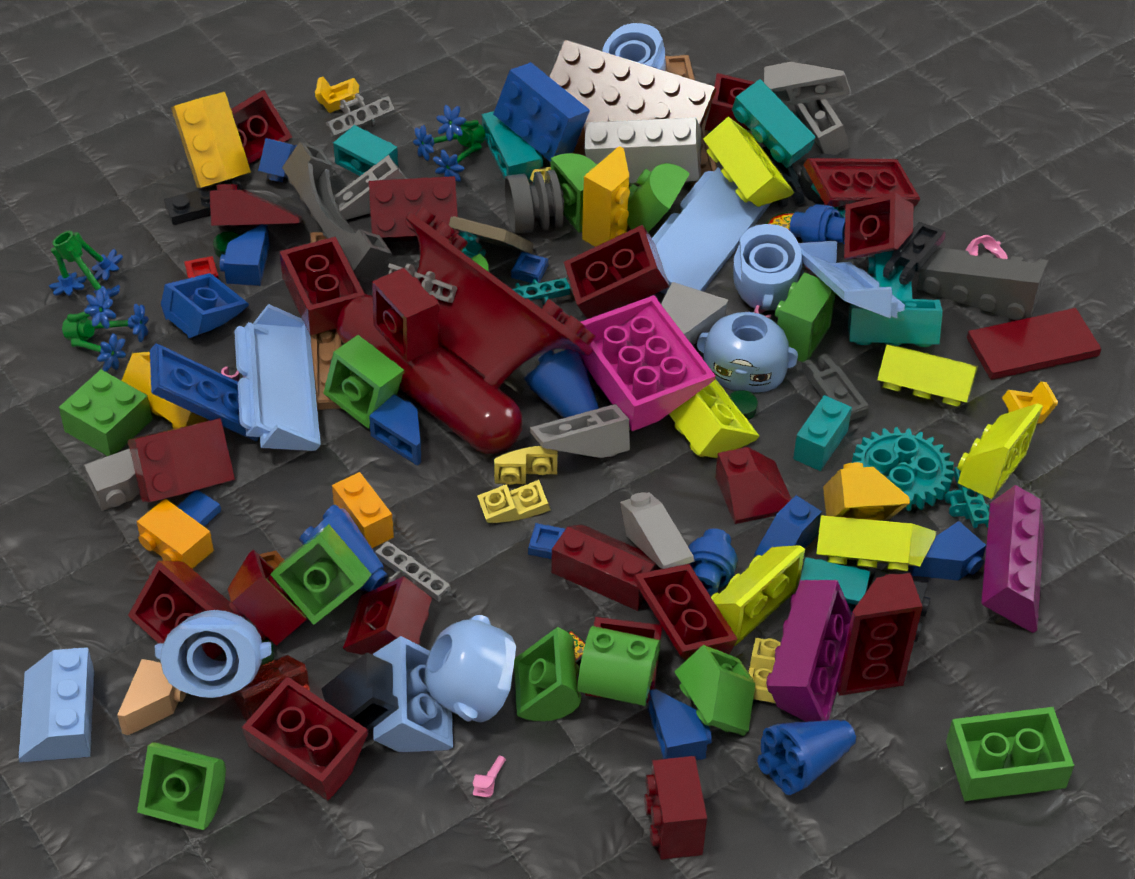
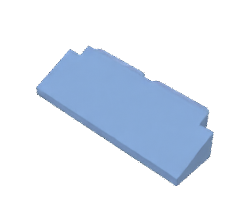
M719 167L715 171L705 172L681 201L680 209L682 212L680 214H671L652 237L669 286L672 282L704 292L740 245L742 235L747 229L754 227L771 203L757 207L750 201L745 203L735 191L738 186L734 181L732 183L729 182ZM666 288L660 292L666 294L669 288Z
M836 241L799 243L802 252V263L844 301L890 319L891 316L897 318V313L905 310V305L892 294L891 287H879L880 284L874 278L851 262L836 263Z
M268 304L253 324L248 322L245 327L238 326L234 331L236 368L243 375V378L237 383L240 424L246 428V436L260 437L261 448L316 451L321 443L311 337L302 318Z

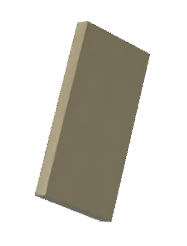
M456 216L450 219L449 226L477 240L532 254L533 242L510 231Z

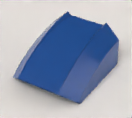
M211 273L165 284L161 300L165 319H169L187 334L188 338L223 325L249 306L248 302Z

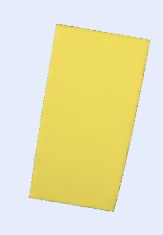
M533 446L515 450L495 458V484H526V474H557L558 450Z
M539 480L509 491L506 484L477 495L487 523L525 519L551 510Z
M755 638L749 674L756 683L753 698L755 700L776 703L772 694L768 692L766 684L767 676L772 672L775 663L776 647L781 644V642L775 639Z

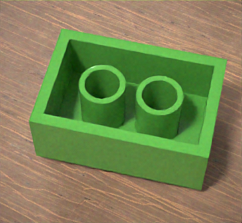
M1054 707L952 719L946 744L964 801L1065 789L1067 787L1074 764Z

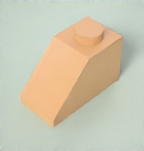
M145 659L141 660L117 714L122 734L131 735L174 714L178 702L184 700L186 693L178 690L168 682L163 674L161 663Z

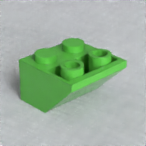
M702 645L674 671L681 681L680 689L689 699L693 700L698 708L696 714L705 725H712L721 728L725 732L730 731L744 736L749 731L756 683L739 658Z

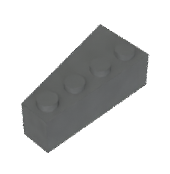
M938 247L920 269L917 290L1016 321L1026 319L1032 316L1037 305L1048 260L1038 259L1036 263L1026 262L1024 257L1012 256L1010 260L995 258L994 254L991 253L975 256L970 255L965 250Z

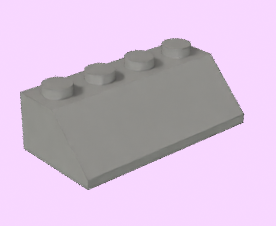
M697 118L586 123V157L595 164H599L617 147L624 148L629 172V185H639L636 181L645 168L651 172L656 166L665 163L680 166L688 171L690 174L685 183L698 182L701 178V127Z

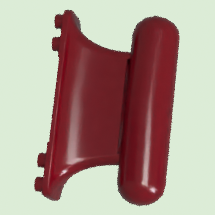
M421 206L415 215L409 212L405 218L416 233L420 246V260L417 273L426 275L428 271H432L435 273V279L457 287L453 303L436 298L440 306V311L438 312V325L440 328L438 348L406 362L373 326V296L367 294L352 299L342 307L337 318V333L344 344L359 335L404 369L399 389L471 447L487 454L506 451L517 441L522 431V414L514 400L499 389L501 385L522 364L546 351L568 349L589 356L593 352L589 345L596 336L571 315L568 316L563 312V309L550 299L540 308L528 298H523L466 256L462 251L468 242L444 221H439L435 215ZM423 277L419 279L421 285L422 281L425 280ZM433 284L432 292L435 293L438 290V285ZM444 288L443 296L448 297L450 289Z

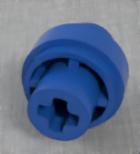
M815 204L809 207L806 212H795L792 215L790 232L795 237L802 238L803 243L836 241L837 243L845 244V218L841 217L839 211L834 209L833 206Z
M720 529L706 530L703 537L697 538L688 546L694 556V562L688 564H690L710 597L718 592V588L730 582L735 574L738 563L736 552L731 546L732 540L730 535Z

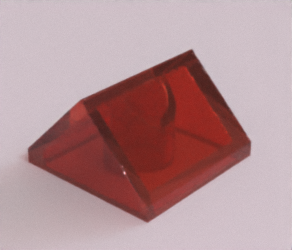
M285 655L260 666L252 682L243 689L231 693L246 722L287 676L309 690L308 671L305 664L289 655Z

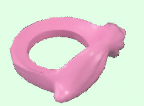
M989 235L973 239L965 250L970 255L978 256V244L982 243L987 250L998 258L1008 259L1005 251L1000 247L1001 242L996 241Z

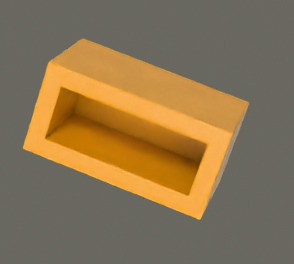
M360 472L332 485L334 505L336 504L340 509L344 508L350 514L371 548L394 538L392 513Z
M167 499L162 500L137 521L140 535L138 539L141 545L148 551H155L162 557L163 561L185 562L193 569L214 551L211 532Z

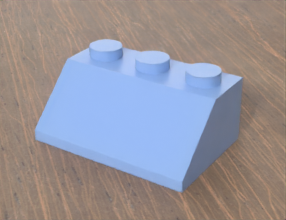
M402 636L373 654L392 664L393 695L397 697L399 709L373 728L374 741L397 752L450 750L453 748L452 712L441 706L431 696L425 683V669L430 651Z
M88 647L53 650L25 671L19 762L90 757L94 668Z

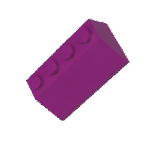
M1014 485L990 503L981 604L1034 633L1038 631L1044 540L1041 499Z
M838 580L799 581L796 594H793L791 598L789 617L783 624L781 644L775 650L773 670L767 676V690L772 694L777 707L805 722L829 720L837 692L852 617L851 610Z

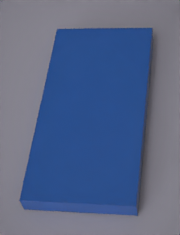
M156 343L150 349L152 394L208 420L221 418L222 426L254 441L260 438L246 436V428L240 424L237 381Z

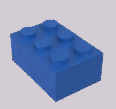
M528 63L509 71L493 115L551 162V157L573 153L590 109L533 63Z

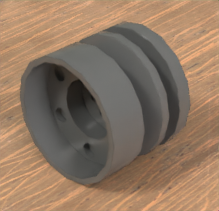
M555 170L545 171V182L541 172H535L533 185L531 186L525 174L505 176V202L512 233L533 232L534 219H538L542 231L548 230L549 219L553 229L562 228L564 197Z

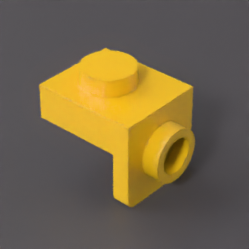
M322 76L317 80L315 96L319 104H323L326 110L332 113L340 110L341 100L348 102L355 99V94L359 92V84L355 78L330 86Z
M1040 382L1031 393L1008 389L1002 397L1008 412L1037 403L1042 405L1043 408L1037 422L1040 424L1058 405V400L1047 382Z

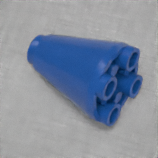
M565 349L555 354L553 350L547 351L539 357L538 361L540 364L524 378L530 389L563 418L599 409L583 358L579 352Z
M336 504L332 505L324 513L320 524L316 528L313 526L307 528L299 538V541L305 544L325 526L330 524L372 574L359 590L370 592L381 587L388 577V574L384 571L383 564L350 514L344 508L340 509Z
M845 720L778 723L763 731L761 755L757 759L758 766L764 774H769L786 795H792L808 787L850 750L856 742L855 731Z

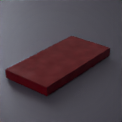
M807 158L803 165L825 205L841 207L846 206V204L893 193L903 197L914 204V206L921 200L898 159Z
M1076 308L970 330L967 334V340L990 380L1097 357L1101 353L1100 345Z

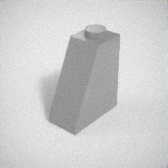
M672 282L661 305L689 342L694 345L697 343L698 337L702 332L709 333L711 327L720 318L726 316L728 299Z

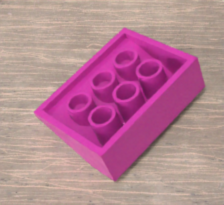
M654 295L581 321L585 328L596 336L589 345L593 352L589 356L581 354L585 367L613 405L616 404L629 418V428L631 431L660 421L712 383L716 378V375Z

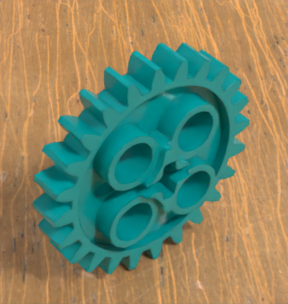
M898 427L894 428L893 433H889L888 430L883 428L881 436L871 432L870 439L863 437L861 445L857 444L855 453H853L852 463L860 462L863 463V467H874L909 496L910 504L906 506L908 511L911 510L912 504H916L922 510L925 502L934 506L936 498L943 500L945 492L950 490L954 477V462L949 461L950 453H942L944 445L934 446L933 437L927 440L922 439L923 432H919L915 436L912 435L910 428L905 433H901Z

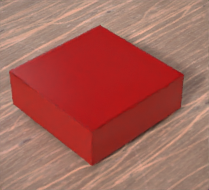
M213 256L184 262L188 278L211 273L219 279Z

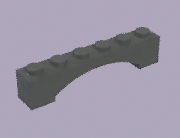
M299 142L282 167L288 176L289 183L298 191L300 200L311 211L310 215L322 228L323 235L327 239L336 236L356 278L364 277L373 280L392 255L391 251L380 235L360 229L356 232L346 222L337 207L331 188L329 170L332 164L322 149Z

